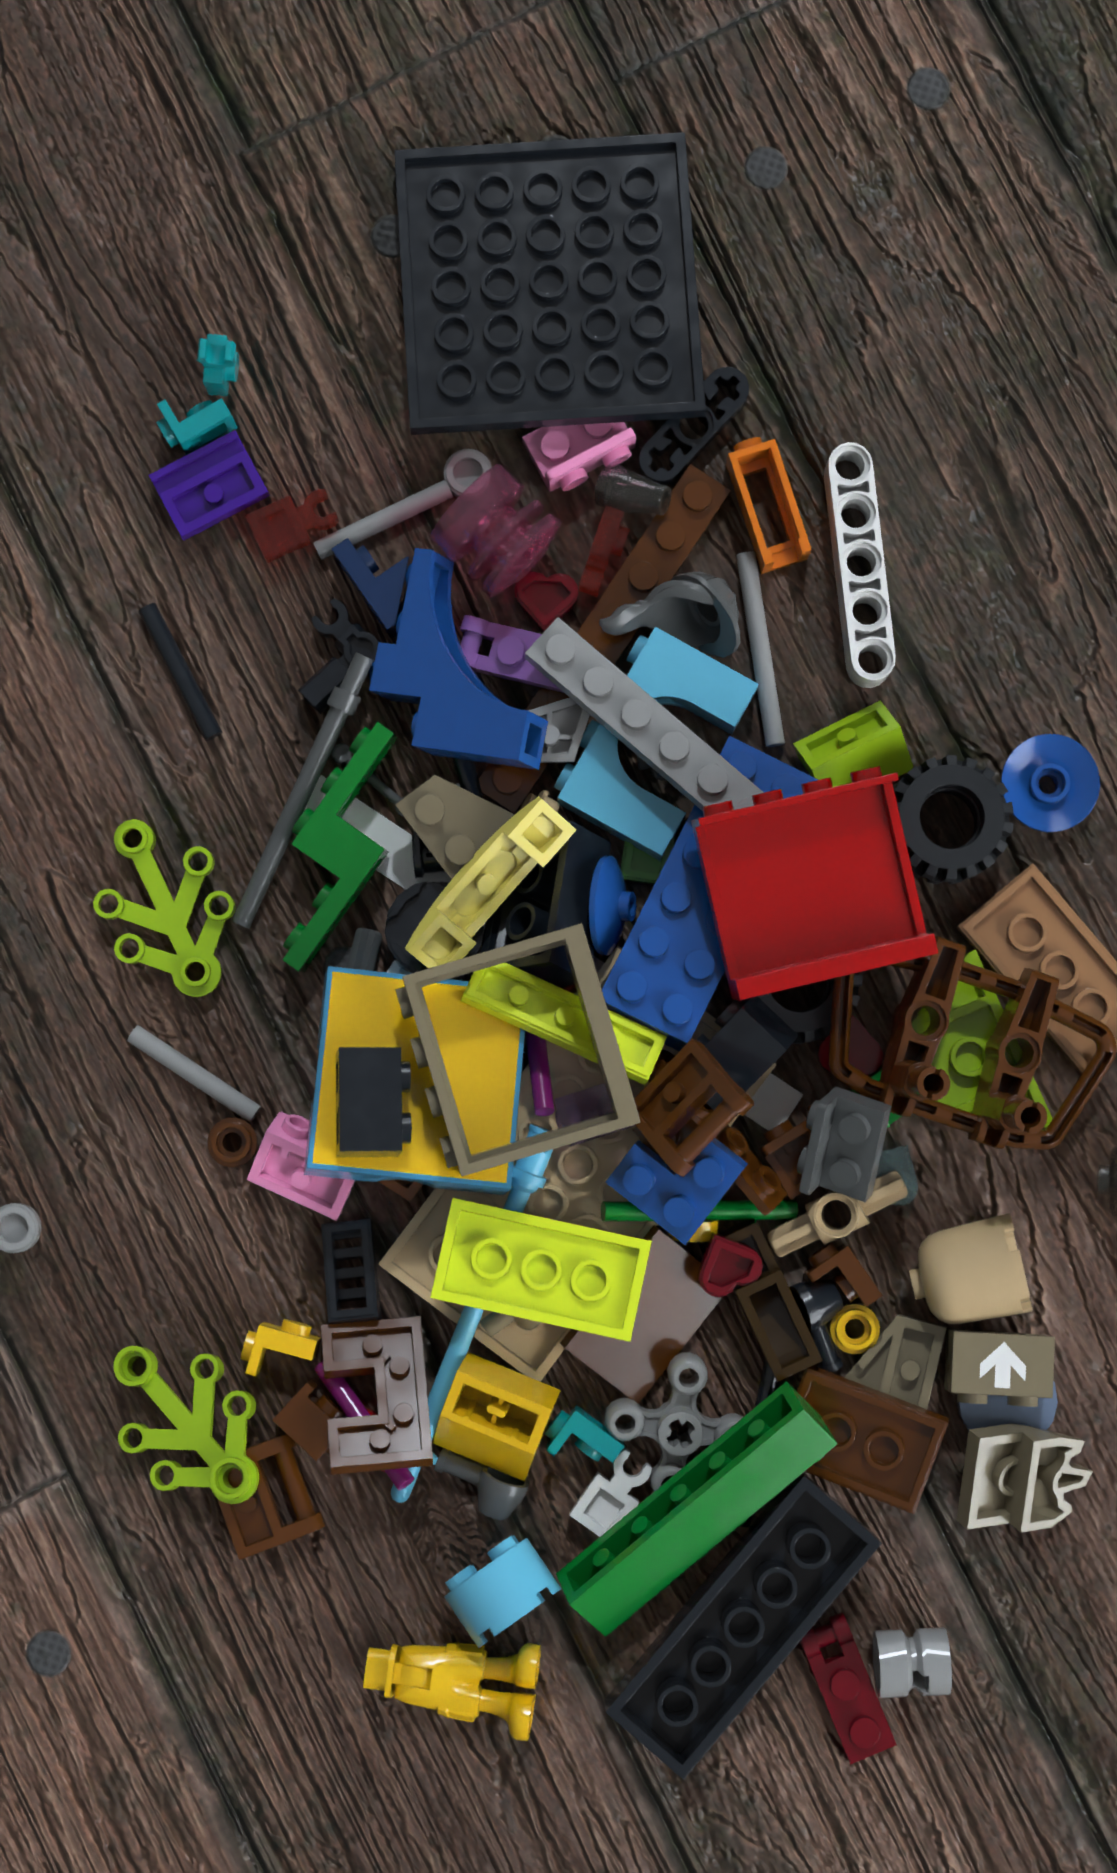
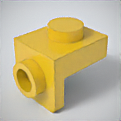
M283 1319L281 1326L263 1322L258 1326L257 1332L248 1331L240 1358L248 1362L245 1374L256 1376L260 1373L266 1349L312 1361L316 1357L321 1337L310 1335L312 1326L301 1322Z

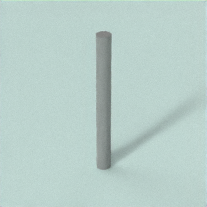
M754 551L737 554L736 559L755 681L759 684L757 694L766 747L784 745L785 739L758 566Z

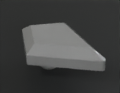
M570 697L529 710L548 721L540 763H574L590 714Z

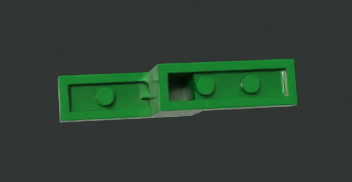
M379 722L375 724L372 730L364 727L349 748V751L354 756L343 771L336 767L331 772L320 790L325 794L323 800L315 811L308 807L292 829V832L297 836L291 844L340 878L335 886L328 882L321 889L312 903V907L317 910L307 926L302 923L297 924L283 944V947L288 950L283 961L298 972L306 971L389 853L385 848L342 819L345 812L398 739L393 732Z

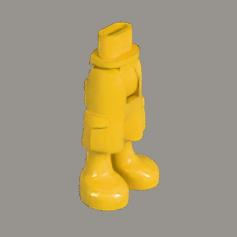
M459 1642L448 1643L446 1646L407 1645L401 1647L400 1645L392 1644L390 1650L369 1647L363 1688L384 1691L385 1698H392L394 1696L395 1699L404 1703L436 1710L437 1714L448 1719L453 1718L474 1722L475 1718L479 1716L480 1711L499 1716L507 1722L512 1738L519 1741H528L536 1694L482 1689L480 1683L483 1679L512 1683L522 1688L536 1689L540 1668L541 1645L524 1644L517 1654L508 1657H487L488 1652L485 1651V1646L478 1648L476 1644Z

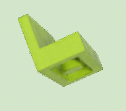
M881 700L793 743L799 760L809 774L818 780L831 777L833 787L852 783L850 773L880 766L882 776L898 773L899 777L913 768L901 726Z

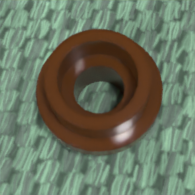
M226 1118L216 1123L211 1129L207 1141L208 1150L212 1158L219 1164L226 1167H239L249 1162L255 1155L258 1146L257 1134L247 1121L240 1118ZM230 1133H237L242 1139V1146L236 1152L227 1150L224 1144L226 1136Z

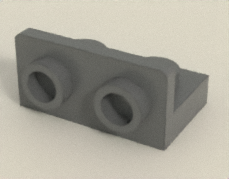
M836 1086L821 1100H815L809 1110L806 1127L811 1130L809 1145H806L802 1150L797 1164V1173L802 1174L799 1192L810 1195L818 1186L866 1202L873 1194L892 1106Z

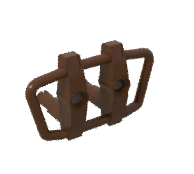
M935 936L938 954L888 965L913 970L914 973L901 1003L898 1004L894 1011L893 1027L880 1081H877L848 1062L854 973L834 978L828 1059L829 1068L833 1076L858 1094L891 1105L890 1113L902 1117H910L911 1114L941 1123L967 1132L968 1139L993 1148L1003 1149L1005 1146L1020 1149L1048 1150L1059 1145L1115 1059L1116 1041L1112 1031L1101 1021L1055 999L1059 978L1030 968H1024L1019 980L964 962L965 945ZM958 981L1009 998L993 1035L990 1036L986 1043L985 1060L972 1113L936 1101L942 1099L948 1093L950 1079L944 1070H938L931 1065L941 1038L948 1029L949 1014ZM922 1006L929 1013L930 1025L926 1031L918 1034L912 1028L911 1017L914 1011ZM1051 1018L1092 1039L1096 1044V1052L1047 1128L1042 1130L1047 1122L1046 1109L1041 1103H1034V1100L1026 1098L1025 1095L1034 1072L1042 1061V1048ZM1016 1039L1021 1044L1022 1057L1019 1062L1011 1066L1005 1058V1048L1011 1040Z

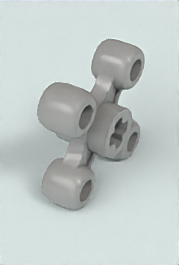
M682 1352L670 1361L667 1374L672 1393L669 1400L664 1402L659 1408L647 1409L641 1407L632 1399L618 1398L607 1406L604 1414L607 1431L615 1439L630 1441L639 1436H647L659 1443L662 1454L659 1462L652 1468L650 1474V1485L653 1492L663 1485L662 1481L666 1477L674 1476L686 1465L689 1454L693 1453L699 1446L711 1445L743 1418L742 1415L736 1413L726 1414L720 1418H710L698 1411L696 1399L699 1392L706 1385L708 1371L704 1361L697 1354L691 1352ZM688 1368L696 1371L693 1377L689 1379H683L679 1376L683 1370ZM623 1414L633 1417L627 1424H620L616 1421ZM675 1420H679L682 1425L686 1422L688 1430L679 1435L676 1429L673 1432L671 1431L670 1424Z

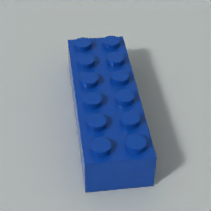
M731 736L728 737L720 753L726 761L764 793L782 789L783 798L803 794L801 784L818 780ZM694 805L602 988L608 1010L667 1036L664 1044L677 1051H680L691 1040L725 971L691 820L704 817L703 811L696 805Z

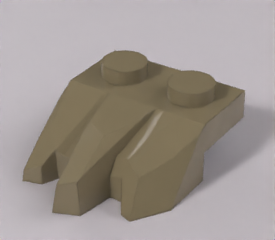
M1012 1423L969 1429L956 1520L967 1530L1010 1523L1019 1532L1052 1528L1072 1513V1505L1064 1500V1493L1086 1486L1093 1472L1082 1465L1070 1463V1459L1081 1452L1085 1441L1061 1433Z

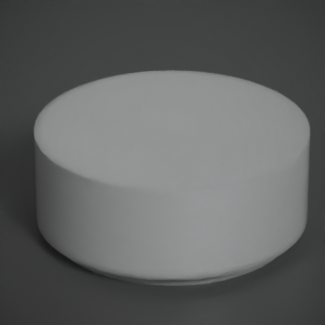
M462 449L453 453L446 461L444 480L455 497L462 500H476L485 495L491 487L493 480L492 466L488 458L480 451Z
M11 1203L0 1207V1250L7 1253H19L32 1248L37 1243L42 1230L41 1220L37 1212L32 1207L23 1203Z

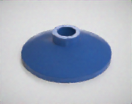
M1041 734L1022 742L1008 756L1001 773V783L1003 782L1008 790L1003 796L1006 803L1012 802L1014 811L1012 815L1025 826L1041 832H1060L1079 824L1090 814L1099 796L1100 776L1093 757L1080 743L1059 734ZM1042 777H1049L1055 782V790L1052 794H1045L1040 790L1039 780Z
M603 856L597 862L591 881L589 927L596 952L599 955H610L620 940L625 921L632 922L635 918L636 896L634 892L626 891L624 877L617 860L613 856Z

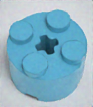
M511 1535L487 1552L492 1562L477 1571L474 1565H469L445 1582L450 1592L444 1598L478 1648L488 1642L483 1634L487 1629L495 1637L543 1603L545 1599L540 1591L547 1587L551 1594L554 1595L562 1589L528 1538L519 1542L515 1535Z

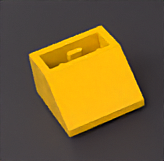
M468 1352L454 1377L441 1411L432 1443L525 1482L561 1390Z

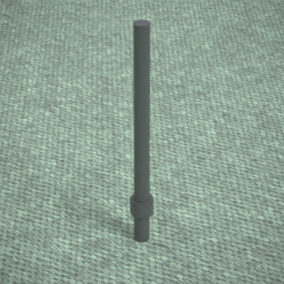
M356 652L340 687L334 686L326 703L331 707L232 918L234 923L250 929L294 834L292 829L307 806L348 715L354 716L362 699L358 697V693L374 660Z

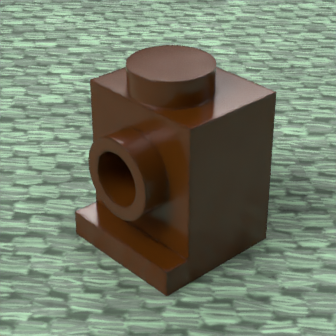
M310 1379L273 1418V1421L317 1461L325 1452L329 1454L327 1419L343 1418L345 1414L327 1395L323 1394L318 1399L312 1393L318 1384Z

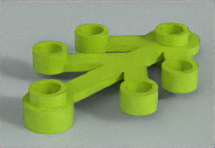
M136 819L127 820L116 829L114 844L121 855L133 860L156 910L125 900L119 892L113 889H104L96 894L93 901L94 910L105 919L113 920L120 918L168 935L176 954L146 946L142 938L135 934L127 933L121 935L116 940L114 945L115 955L119 960L127 964L140 962L171 973L175 986L188 996H206L216 989L221 980V964L214 953L226 920L230 919L235 912V901L224 891H214L206 897L204 910L208 917L195 945L187 926L205 876L209 875L214 868L215 860L212 853L201 846L192 847L185 853L183 865L186 871L174 901L152 854L156 845L154 831L143 821ZM131 830H138L142 835L141 843L134 848L128 847L125 843L126 834ZM197 853L205 854L208 859L207 866L200 871L193 870L190 865L191 858ZM109 895L115 896L118 901L117 909L112 913H104L101 908L102 900ZM219 897L226 898L229 904L227 912L223 915H215L211 909L213 900ZM127 940H135L139 945L137 955L132 958H126L122 953V946ZM193 963H201L204 966L205 974L199 981H191L187 975V970Z
M141 1346L123 1348L114 1360L113 1369L116 1378L127 1386H141L178 1430L149 1429L142 1423H128L121 1428L118 1434V1443L121 1449L127 1453H142L147 1449L194 1450L209 1466L182 1467L173 1460L158 1461L150 1471V1481L158 1490L171 1491L179 1486L209 1487L217 1499L227 1504H239L251 1498L259 1484L258 1468L254 1461L246 1456L247 1423L256 1410L254 1397L247 1391L235 1390L228 1393L223 1399L222 1410L228 1418L224 1451L212 1437L215 1383L221 1379L224 1373L222 1360L214 1354L207 1353L199 1354L192 1360L190 1373L194 1379L193 1411L191 1412L157 1373L158 1361L150 1349ZM142 1357L146 1362V1370L142 1375L137 1376L133 1371V1363L137 1358ZM209 1359L214 1365V1371L209 1378H204L200 1372V1366L205 1360ZM241 1396L246 1402V1410L238 1416L232 1409V1403L235 1398ZM133 1429L139 1430L142 1435L141 1443L135 1448L130 1445L128 1440L129 1434ZM165 1466H169L174 1473V1478L168 1485H165L160 1479V1472ZM234 1468L238 1469L242 1474V1482L237 1488L232 1487L228 1481V1475Z

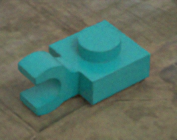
M207 334V339H199L197 361L204 366L203 384L208 395L228 396L229 381L237 382L239 373V353L236 352V343L229 341L227 335Z

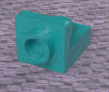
M222 398L214 403L207 400L197 404L187 412V418L181 422H178L165 399L157 403L164 417L156 422L171 448L180 444L186 455L238 428Z
M575 1405L569 1414L561 1409L544 1433L550 1438L546 1451L553 1456L557 1454L571 1433L578 1437L574 1443L576 1447L597 1462L604 1456L613 1463L625 1447L624 1441L617 1440L611 1436L605 1425L578 1405Z

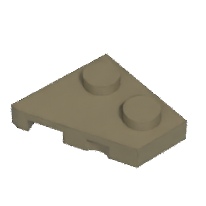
M437 775L432 776L395 804L451 880L464 864L473 858L475 852L515 815Z
M897 1314L881 1333L876 1344L864 1353L844 1378L928 1409L947 1326Z

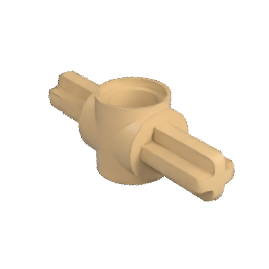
M892 1170L876 1178L873 1194L866 1202L831 1191L805 1204L806 1213L769 1230L767 1236L770 1246L778 1257H785L821 1239L823 1244L827 1245L839 1238L845 1237L851 1232L870 1224L869 1215L906 1198L908 1195L906 1184L901 1175L896 1170ZM839 1200L848 1205L851 1211V1220L847 1226L837 1228L831 1226L826 1221L824 1208L828 1202Z

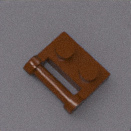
M692 1038L634 1098L641 1123L635 1125L664 1162L675 1173L684 1177L695 1166L693 1160L738 1114L744 1116L754 1106V1101L733 1081L702 1042ZM718 1092L723 1100L677 1146L672 1139L673 1136Z
M286 1433L279 1434L246 1448V1456L254 1461L259 1472V1484L251 1498L239 1504H227L217 1499L239 1560L310 1534L326 1526L321 1512H315L297 1464L292 1447L296 1446L295 1441ZM272 1455L297 1519L285 1525L282 1523L260 1460ZM236 1468L231 1470L228 1475V1481L232 1487L237 1488L242 1482V1474Z

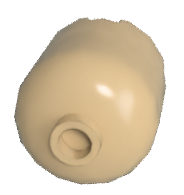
M1010 1213L939 1230L928 1235L921 1242L918 1250L919 1268L909 1270L915 1299L926 1298L931 1313L938 1320L948 1324H963L1033 1311Z

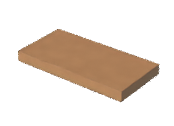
M1032 863L956 928L993 972L1019 980L1024 968H1030L1059 978L1055 999L1104 1023L1115 1037L1117 1052V961ZM1050 1018L1046 1032L1047 1036L1075 1069L1082 1074L1096 1052L1095 1042Z

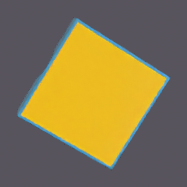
M328 966L324 977L317 1043V1071L314 1098L310 1109L304 1175L369 1182L407 1180L438 1189L505 1195L511 1189L514 1161L462 1177L458 1165L450 1168L447 1167L439 1138L449 1136L444 1117L433 1118L425 1088L434 1086L428 1066L418 1069L410 1039L419 1036L414 1016L406 1019L403 1018L395 989L405 987L402 976H405V974ZM447 979L424 986L422 991L471 1154L514 1142L516 1139L525 1030L461 1002L469 982ZM339 1047H401V1061H410L411 1088L410 1092H402V1113H411V1143L402 1144V1152L398 1157H336L335 1055Z

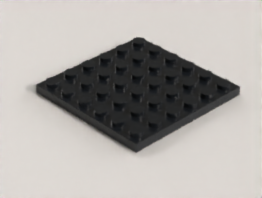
M685 132L394 150L411 435L705 417L706 407Z

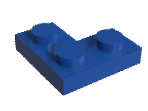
M714 1138L693 1160L695 1166L684 1177H681L658 1154L638 1140L605 1183L686 1245L748 1163Z

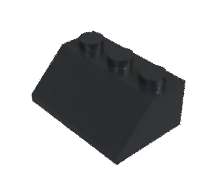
M569 821L576 829L574 834L544 868L537 863L486 921L481 953L582 923L594 960L595 948L592 943L589 927L590 887L597 862L601 857L610 855L611 842L573 821ZM563 945L505 962L558 987L575 985Z

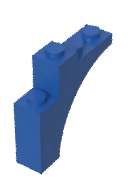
M415 548L413 561L406 572L407 591L403 611L398 615L396 622L397 641L396 644L378 642L375 662L372 663L369 670L371 681L369 691L390 701L419 704V709L415 713L411 724L413 736L411 746L433 756L539 770L548 721L528 710H520L508 706L480 681L463 654L453 621L451 581L454 562L434 550Z

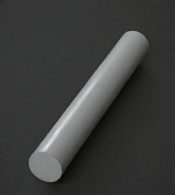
M443 480L313 542L320 559L323 560L333 555L331 549L346 538L354 545L453 498L447 482Z
M137 1025L129 1035L127 1042L251 1123L261 1108L259 1104L141 1026Z

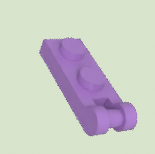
M464 615L460 631L464 633L460 646L474 672L564 693L524 659L525 652L542 634ZM482 639L493 641L489 657L478 654Z

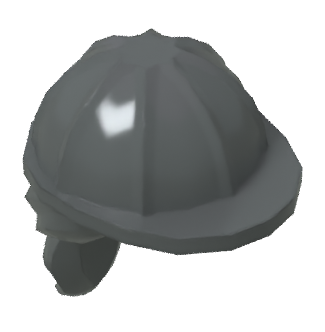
M701 571L676 575L672 580L655 587L644 600L617 607L611 616L599 620L602 630L610 635L626 634L644 626L653 631L654 627H657L693 648L698 647L711 655L722 658L737 651L740 644L739 611L736 594L732 592L724 579Z

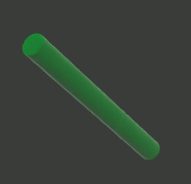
M795 1199L782 1200L772 1212L764 1216L750 1200H720L705 1220L794 1219L798 1215V1204ZM603 1201L601 1203V1219L603 1222L654 1221L629 1201Z

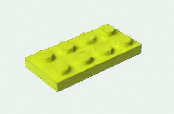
M452 1198L430 1298L630 1342L652 1241Z

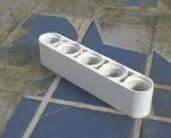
M847 442L839 445L831 453L824 469V484L846 670L854 684L863 688H873L879 686L889 676L895 665L896 655L873 461L865 447L857 443ZM843 460L851 461L859 467L860 476L852 480L845 479L837 473L835 465ZM856 508L864 514L866 524L859 528H852L844 523L841 512L844 509ZM852 556L866 558L870 562L871 573L866 576H856L848 569L847 559ZM861 603L872 606L877 614V622L871 625L859 623L854 618L853 607ZM866 651L878 654L882 659L883 670L875 674L865 672L859 665V655Z

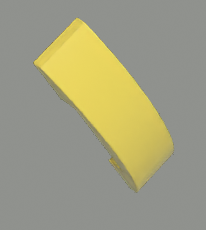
M539 796L502 825L475 852L473 858L464 864L429 908L412 934L405 949L427 968L464 958L477 944L472 939L476 932L536 864L539 863L544 868L574 834L576 829Z

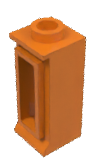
M754 437L737 443L733 446L734 452L728 453L725 466L728 469L757 557L760 573H768L808 560L812 549L776 440L772 439L762 442L761 437ZM764 470L788 538L787 542L768 548L744 479L745 476Z

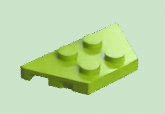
M976 950L965 954L964 962L984 968ZM958 981L949 1014L948 1029L941 1038L931 1064L936 1069H942L947 1073L950 1079V1089L942 1099L936 1101L972 1113L985 1060L986 1043L990 1036L993 1035L1003 1013V1008L995 993ZM924 1007L921 1008L911 1021L912 1028L918 1034L926 1031L930 1025V1016ZM1016 1039L1011 1040L1005 1048V1058L1012 1066L1019 1062L1022 1057V1050ZM1033 1076L1025 1097L1034 1100V1103L1039 1102L1044 1106L1047 1112V1122L1044 1128H1047L1053 1118Z

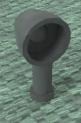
M445 1448L442 1449L434 1469L441 1474L446 1472L478 1486V1510L484 1515L497 1520H506L524 1499L529 1487L527 1479L524 1482L486 1465L481 1466L457 1456Z

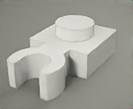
M623 1448L614 1460V1474L608 1479L597 1471L569 1512L572 1518L599 1537L639 1504V1500L628 1492L632 1487L644 1484L651 1474L652 1467L648 1463L643 1465L638 1474L629 1475L624 1471L623 1464L630 1455V1451L627 1448Z

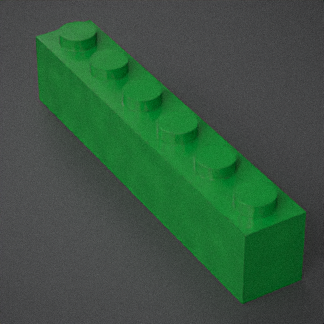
M786 1381L556 1573L569 1605L606 1637L620 1624L626 1622L655 1595L666 1589L673 1580L697 1560L703 1558L732 1531L743 1525L750 1516L774 1496L780 1494L804 1471L820 1461L827 1452L838 1444L822 1417Z

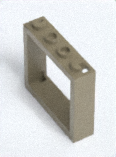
M582 923L402 976L405 987L395 989L404 1019L414 1016L419 1036L410 1039L418 1069L428 1066L434 1086L425 1088L433 1118L443 1116L449 1136L439 1138L447 1167L450 1168L458 1165L461 1177L641 1123ZM563 945L613 1112L471 1154L422 987Z

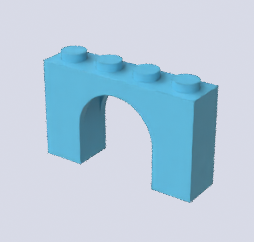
M654 627L649 638L640 635L627 657V661L633 664L627 676L658 703L684 708L731 735L759 685L657 627ZM592 719L579 745L585 749L576 766L572 763H567L554 785V788L561 791L558 796V802L560 806L617 838L633 844L634 847L661 861L668 844L682 824L686 812L634 783L624 771L619 760L618 738L599 722Z

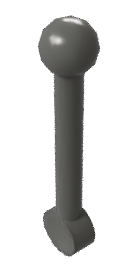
M340 743L332 749V756L336 763L342 765L349 763L352 753L349 751L348 745ZM374 774L367 781L394 805L403 799ZM395 805V810H396V812H397L399 815L403 816L402 813L399 811V809H398V808L396 807V805Z

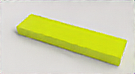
M508 963L498 964L473 972L461 1002L598 1064L578 995ZM608 1010L627 1077L646 1085L667 1036Z

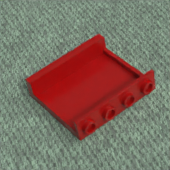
M880 766L850 773L852 783L833 787L831 777L801 784L803 794L783 798L782 789L752 795L754 806L734 810L732 800L702 807L704 817L691 820L732 999L744 1000L938 954L934 933L926 932L892 784L893 781L899 780L898 773L882 776Z

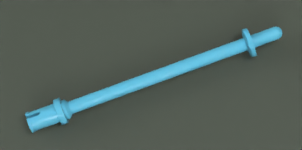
M530 1124L527 1137L550 1130ZM553 1149L517 1160L516 1164L513 1165L512 1188L503 1209L523 1213L530 1194L536 1192L538 1188H544L547 1178L543 1177ZM464 1306L429 1393L428 1407L431 1441L456 1372L467 1354L484 1310ZM433 1453V1465H436L438 1457ZM421 1467L408 1468L415 1479L406 1488L398 1491L393 1484L390 1494L394 1501L403 1503L408 1500Z

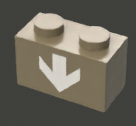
M946 1329L944 1390L957 1393V1402L987 1404L988 1395L1008 1396L1007 1405L1038 1407V1398H1053L1055 1337L1046 1334Z

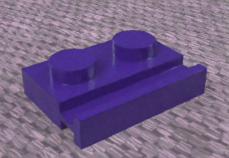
M236 430L149 474L183 541L270 496Z

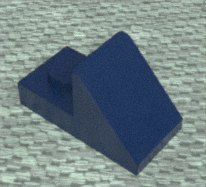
M346 538L331 549L334 557L391 638L397 634V618L400 612L403 611L407 591L405 578L407 569L411 564L410 559L405 557L375 578L373 574L380 569L364 545L355 549L349 539Z

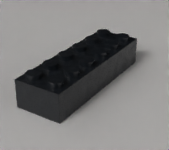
M802 1473L780 1494L776 1495L604 1699L605 1712L684 1780L879 1548L882 1542L870 1529L805 1473Z

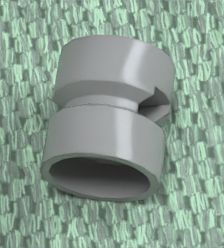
M944 1627L916 1629L912 1637H907L902 1629L876 1630L873 1632V1670L878 1698L907 1697L911 1689H917L921 1696L951 1694V1654L947 1631Z

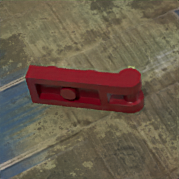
M843 1612L829 1617L830 1623L813 1630L811 1628L800 1642L851 1765L892 1748L897 1744ZM838 1641L842 1653L824 1660L820 1648Z

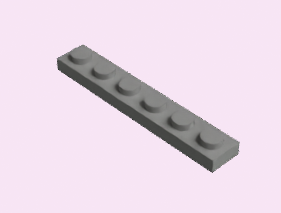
M559 617L525 652V660L701 810L704 806L732 800L734 810L754 806L752 795L764 793Z

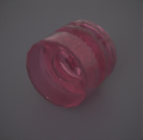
M502 464L495 465L475 480L445 512L430 535V541L452 562L460 561L473 551L477 554L467 574L472 581L480 579L492 569L483 582L481 589L490 598L496 597L507 587L520 581L536 566L547 552L551 541L562 524L554 514H548L534 525L544 508V505L539 500H534L517 511L515 506L520 500L525 486Z

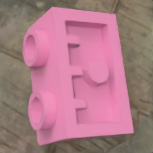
M625 422L540 427L523 436L522 442L549 492L559 487L563 491H569L584 483L589 478L587 473L604 464L606 469H610L630 458L632 455L630 450L634 449L636 445V435L632 427L627 428Z
M279 1112L265 1132L246 1180L337 1221L355 1180L304 1175L309 1120L299 1115H288Z

